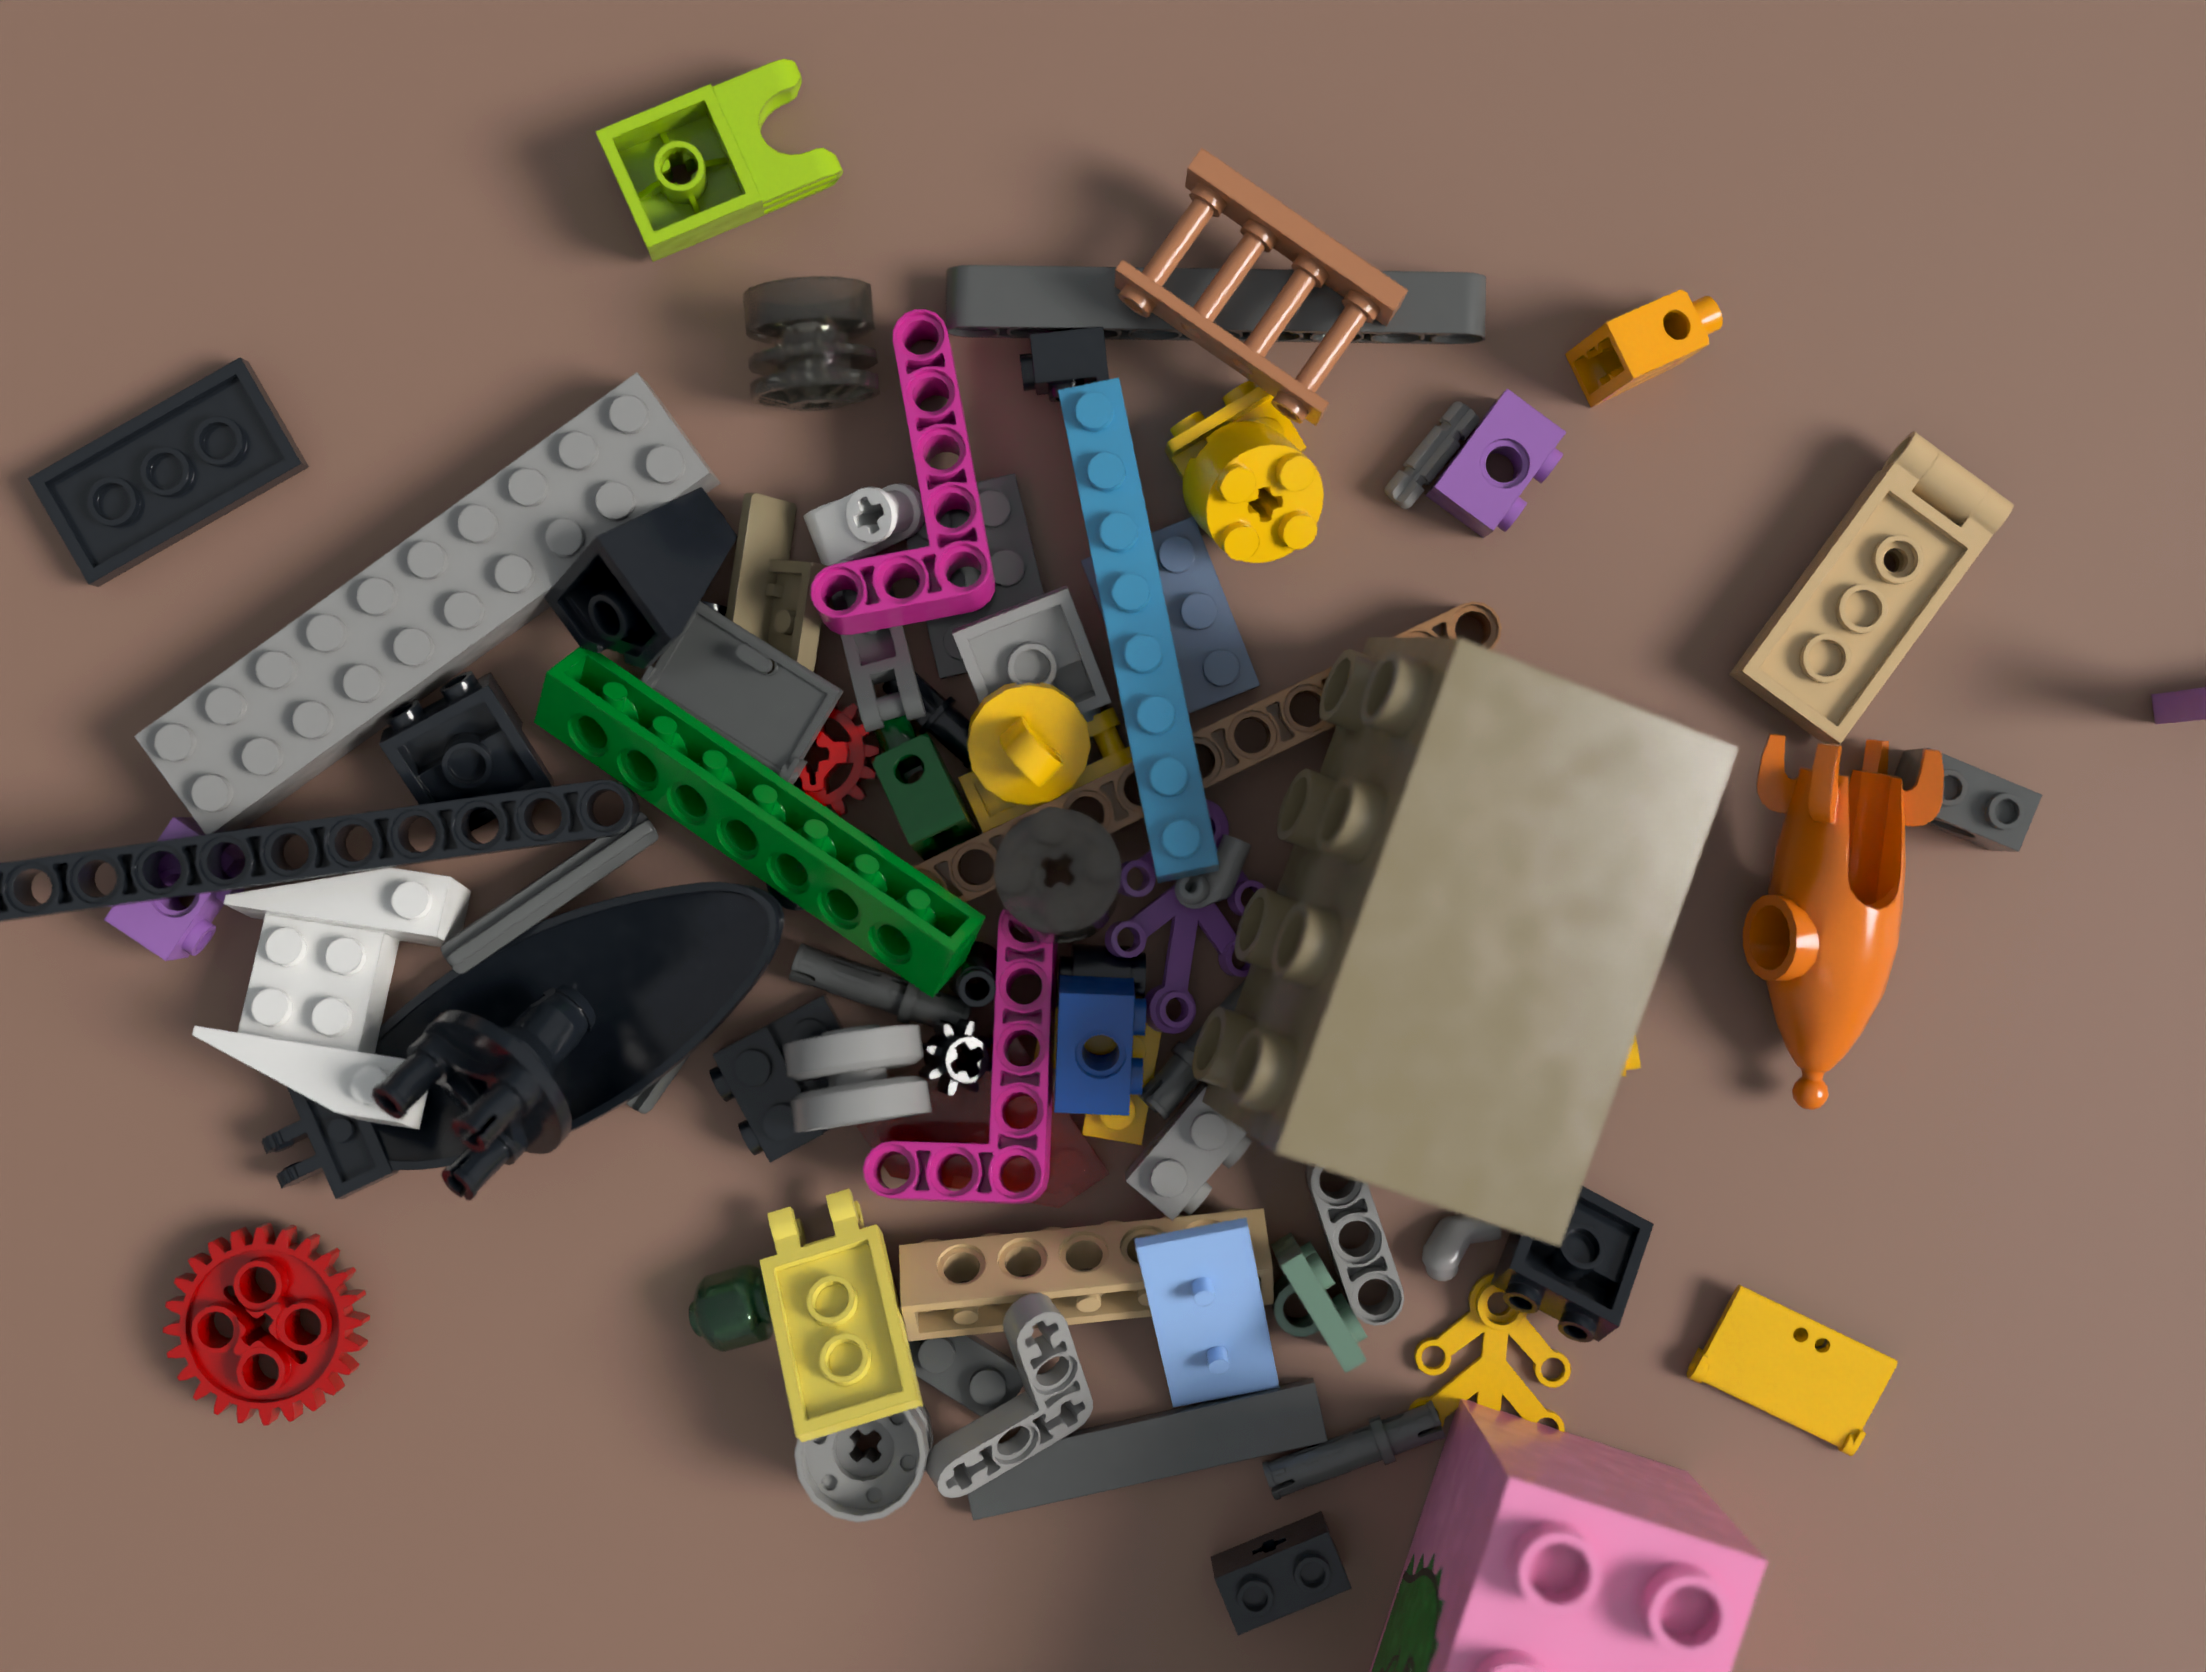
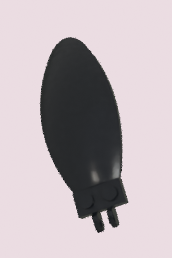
M700 882L636 892L565 912L537 923L465 974L459 975L452 969L428 986L381 1025L375 1054L406 1059L408 1057V1048L423 1034L424 1029L439 1014L445 1011H464L482 1017L498 1027L510 1026L531 1004L542 998L543 992L552 987L557 989L565 984L585 997L594 1009L596 1016L595 1024L590 1033L588 1031L585 1032L579 1044L554 1069L553 1078L561 1089L570 1109L572 1119L570 1132L575 1131L612 1112L648 1089L686 1059L726 1020L756 985L774 957L784 928L782 906L769 892L755 886L727 882ZM436 1083L427 1092L419 1130L361 1121L338 1114L288 1087L287 1089L301 1120L266 1136L261 1141L266 1154L284 1151L295 1143L309 1137L316 1155L283 1168L280 1173H277L276 1177L281 1189L298 1184L324 1172L335 1199H344L399 1173V1170H426L450 1166L468 1148L461 1140L470 1130L466 1129L458 1136L454 1133L452 1122L464 1113L448 1097L441 1086Z

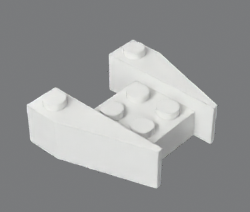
M390 867L226 895L224 905L251 918L264 920L238 1032L194 1026L192 1035L335 1113L361 1121L419 1130L427 1092L407 1111V1114L402 1119L389 1116L375 1103L371 1094L373 1092L372 1089L377 1084L382 1083L405 1060L376 1055V1045L399 942L405 941L441 947L444 942L463 930L471 891L450 876Z

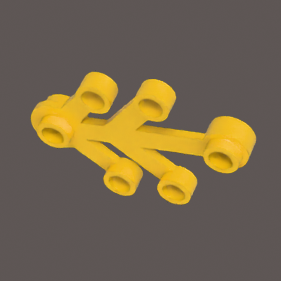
M1494 1273L1481 1277L1470 1290L1468 1297L1469 1311L1436 1338L1429 1337L1420 1341L1415 1348L1414 1359L1418 1368L1423 1373L1431 1376L1440 1375L1450 1366L1453 1354L1483 1333L1480 1356L1433 1395L1416 1399L1410 1405L1409 1410L1427 1404L1426 1402L1432 1400L1443 1427L1445 1418L1458 1408L1461 1399L1468 1400L1476 1393L1477 1404L1500 1411L1503 1394L1523 1419L1537 1423L1540 1419L1548 1417L1556 1421L1559 1431L1565 1432V1426L1560 1416L1553 1410L1544 1408L1506 1361L1508 1334L1534 1362V1374L1539 1382L1546 1387L1556 1388L1567 1382L1571 1374L1569 1360L1560 1351L1549 1347L1526 1318L1527 1313L1517 1311L1510 1306L1499 1314L1491 1312L1487 1305L1489 1297L1496 1292H1505L1491 1285ZM1429 1346H1438L1444 1352L1443 1361L1436 1367H1428L1422 1362V1353ZM1549 1358H1557L1563 1364L1562 1373L1555 1379H1547L1541 1373L1543 1362Z

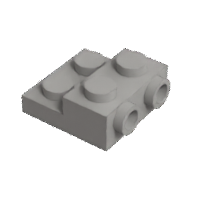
M1066 585L951 630L980 703L986 696L1004 684L1015 682L1017 685L1028 682L1052 684L1073 699L1086 722L1093 720L1094 715L1101 713V706L1111 703Z

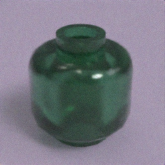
M741 1265L707 1275L697 1285L694 1301L689 1306V1321L695 1334L703 1337L712 1348L720 1352L731 1351L767 1341L773 1335L774 1328L762 1271L755 1265Z

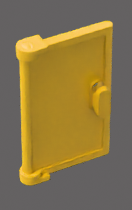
M1738 1285L1704 1349L1698 1348L1688 1367L1687 1378L1697 1383L1704 1382L1837 1446L1839 1451L1853 1456L1866 1435L1863 1427L1895 1371L1898 1361L1744 1286ZM1825 1339H1827V1344L1824 1348L1818 1349L1815 1347L1823 1345Z

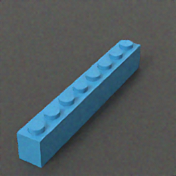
M1119 378L1058 390L1157 881L1162 883L1219 871V861Z

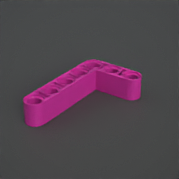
M926 309L912 310L897 320L893 329V345L930 546L833 564L823 568L815 576L811 585V598L823 623L831 631L840 635H854L974 612L988 604L995 592V577L952 347L944 321L936 313ZM920 340L937 342L936 347L926 354H914L909 351L911 346ZM930 396H942L948 399L946 405L935 412H926L919 408L920 404ZM952 452L959 456L957 462L945 470H937L929 466L931 459L939 453ZM953 509H962L970 514L968 520L957 528H947L939 523L941 517L947 511ZM962 567H973L981 572L979 579L968 587L955 586L949 580L952 574ZM912 578L920 583L917 591L908 598L896 599L889 595L892 585L900 579ZM853 590L858 593L855 603L850 608L845 610L828 608L829 601L836 592Z
M1027 896L1014 899L1004 907L998 922L989 1144L902 1141L881 1143L870 1151L863 1167L864 1179L869 1188L877 1195L898 1201L1026 1204L1041 1197L1046 1190L1050 1176L1058 929L1057 923L1047 905L1039 899ZM1028 914L1038 915L1043 918L1045 923L1044 931L1037 940L1023 943L1014 939L1013 928L1019 918ZM1022 975H1036L1042 980L1043 987L1040 996L1030 1004L1022 1005L1015 1003L1011 999L1010 993L1014 981ZM1022 1035L1036 1037L1040 1044V1052L1037 1059L1030 1065L1023 1067L1011 1064L1008 1050L1012 1041ZM1016 1097H1032L1037 1103L1038 1109L1037 1117L1033 1124L1025 1129L1011 1128L1006 1121L1005 1114L1009 1103ZM902 1154L910 1163L911 1171L909 1178L899 1188L890 1189L881 1178L882 1165L890 1156ZM965 1156L972 1165V1179L963 1189L952 1191L943 1182V1166L953 1157ZM1016 1158H1027L1035 1168L1034 1182L1030 1188L1023 1192H1011L1004 1183V1169L1010 1161Z

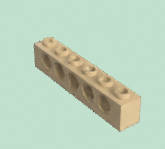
M1232 1208L1219 1213L1190 1216L1177 1215L1173 1221L1164 1216L1160 1219L1131 1222L1107 1221L1100 1225L1072 1228L1047 1227L1040 1231L1013 1234L988 1233L980 1237L944 1241L928 1239L920 1243L899 1245L900 1307L908 1341L1004 1332L1003 1320L1008 1309L1021 1297L1031 1293H1042L1048 1296L1066 1320L1067 1325L1152 1317L1135 1247V1239L1246 1217L1263 1305L1274 1304L1273 1266L1264 1208L1249 1210ZM1092 1268L1090 1270L1080 1271L1081 1269ZM1031 1274L1030 1276L1019 1277L1021 1275ZM1037 1323L1033 1326V1329L1038 1328Z

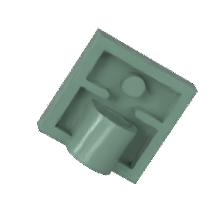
M1291 1232L1272 1243L1273 1252L1285 1273L1274 1283V1304H1270L1278 1325L1285 1332L1299 1337H1306L1320 1331L1345 1373L1367 1361L1358 1343L1368 1336L1343 1294L1340 1293L1332 1299L1326 1289L1333 1286L1335 1282L1312 1243L1309 1241L1300 1247ZM1295 1292L1308 1311V1314L1301 1318H1293L1283 1312V1305L1286 1299Z

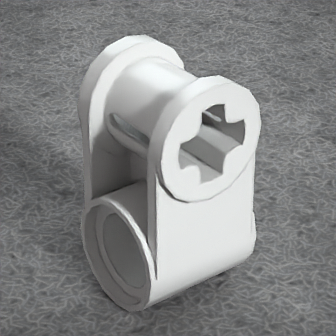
M903 483L889 485L882 489L876 487L858 489L842 499L817 507L803 516L822 565L826 566L874 557L876 553L914 536L920 531L925 521L921 495L911 485Z

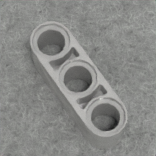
M1307 1163L1305 1169L1306 1183L1346 1300L1356 1317L1364 1323L1376 1326L1391 1322L1402 1310L1404 1293L1368 1183L1350 1177L1349 1182L1341 1190L1334 1192L1326 1191L1320 1187L1319 1183L1323 1168ZM1351 1221H1362L1368 1224L1369 1235L1363 1245L1358 1248L1349 1249L1339 1244L1338 1237L1344 1225ZM1371 1279L1386 1281L1388 1283V1292L1382 1302L1377 1305L1368 1306L1358 1301L1359 1289L1365 1282Z

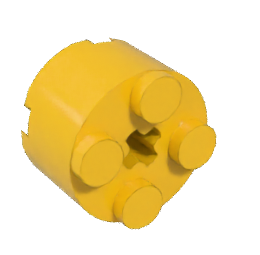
M1234 422L1222 426L1211 433L1205 439L1208 443L1199 452L1197 457L1194 458L1192 456L1183 476L1185 505L1200 527L1230 558L1236 561L1250 563L1270 562L1290 554L1295 549H1303L1311 544L1317 535V522L1321 515L1324 499L1322 480L1311 460L1281 433L1260 422Z

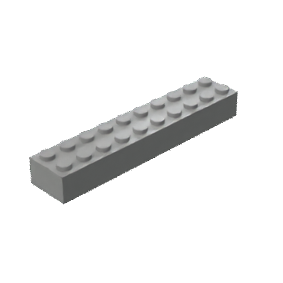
M636 372L134 737L205 834L242 830L388 725L386 718L392 712L409 702L421 701L551 607L544 597L596 536L700 487L708 493L718 486L720 481L651 386Z

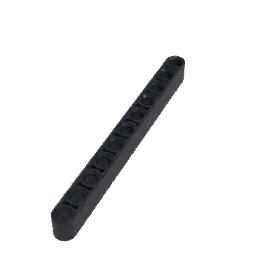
M595 780L0 863V923L614 837L627 833L635 826L639 817L640 804L636 794L624 784L612 780ZM614 791L623 800L624 813L616 824L605 826L595 818L593 812L596 798L602 793ZM550 799L559 806L562 817L559 827L553 833L544 835L534 827L532 812L541 801ZM488 808L497 816L499 829L491 841L483 844L472 835L470 822L475 813L481 809ZM421 817L429 819L436 831L433 845L423 852L416 850L410 844L408 838L411 824ZM362 826L371 835L372 849L364 859L358 861L348 853L346 839L350 831L355 827ZM295 835L301 836L307 842L309 848V856L306 863L298 869L292 868L284 857V846ZM231 844L237 845L245 856V866L242 872L234 878L228 876L221 865V856L224 850ZM167 853L173 854L179 860L181 866L179 879L172 886L166 885L160 879L158 873V865ZM104 862L109 863L114 868L117 876L116 885L108 895L103 894L95 883V873ZM40 871L44 872L52 883V893L43 904L38 902L32 893V881Z

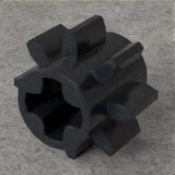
M959 1019L954 1031L946 1023L934 1022L933 1030L935 1035L927 1043H922L926 1065L918 1072L919 1076L928 1079L940 1077L937 1087L938 1092L953 1096L957 1090L958 1082L965 1090L977 1093L979 1091L977 1080L986 1071H992V1063L989 1062L987 1048L993 1044V1038L983 1035L972 1037L975 1030V1022ZM957 1046L961 1047L962 1050L958 1054L955 1049ZM953 1061H955L957 1064V1067L955 1068L951 1067L950 1064Z

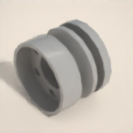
M923 1404L920 1407L806 1442H801L798 1439L794 1453L798 1479L811 1501L833 1517L854 1522L884 1518L906 1504L922 1480L926 1471L928 1453L932 1449L934 1442L928 1410ZM858 1429L865 1435L873 1430L880 1434L882 1438L877 1445L878 1451L872 1447L868 1448L865 1452L858 1449L856 1444L861 1437Z

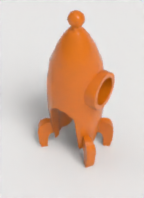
M1769 733L1760 757L1756 778V791L1761 802L1769 810L1785 813L1775 848L1768 895H1763L1756 900L1746 915L1743 927V949L1747 963L1754 974L1766 980L1776 1023L1789 1054L1802 1071V1077L1795 1082L1792 1088V1095L1795 1102L1803 1109L1814 1110L1825 1104L1829 1092L1828 1086L1822 1080L1824 1074L1838 1064L1861 1036L1885 993L1898 948L1906 869L1905 826H1924L1933 821L1940 812L1944 787L1942 752L1940 750L1923 749L1915 785L1911 789L1903 790L1902 779L1887 774L1889 741L1866 739L1862 771L1852 770L1848 785V776L1839 775L1842 745L1818 743L1812 770L1800 767L1797 777L1791 779L1785 773L1784 752L1786 736Z

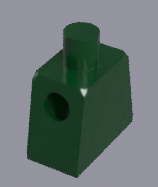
M906 715L884 721V728L874 730L884 753L876 756L871 761L909 845L926 861L978 836L979 833L946 764L929 735L926 733L916 736ZM924 771L922 777L917 782L908 784L912 774Z

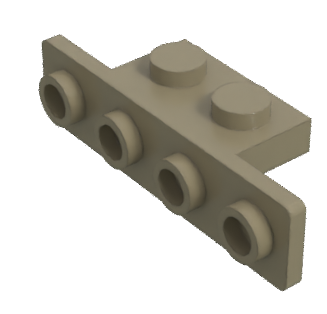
M746 493L742 503L726 618L814 672L822 619L811 598V585L815 576L828 566L814 562L789 561L797 510L794 503L758 493ZM772 659L773 667L768 673L773 672L775 669V663Z

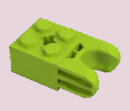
M781 59L768 63L713 87L711 84L595 131L652 262L817 194L835 185L840 179L843 169L834 153L825 148L813 149L801 154L789 155L780 153L767 145L761 135V128L767 117L773 111L790 103L797 97L802 83V76L794 61ZM685 164L687 172L693 169L697 170V172L691 175L689 183L678 185L677 182H670L673 179L672 168L676 165Z

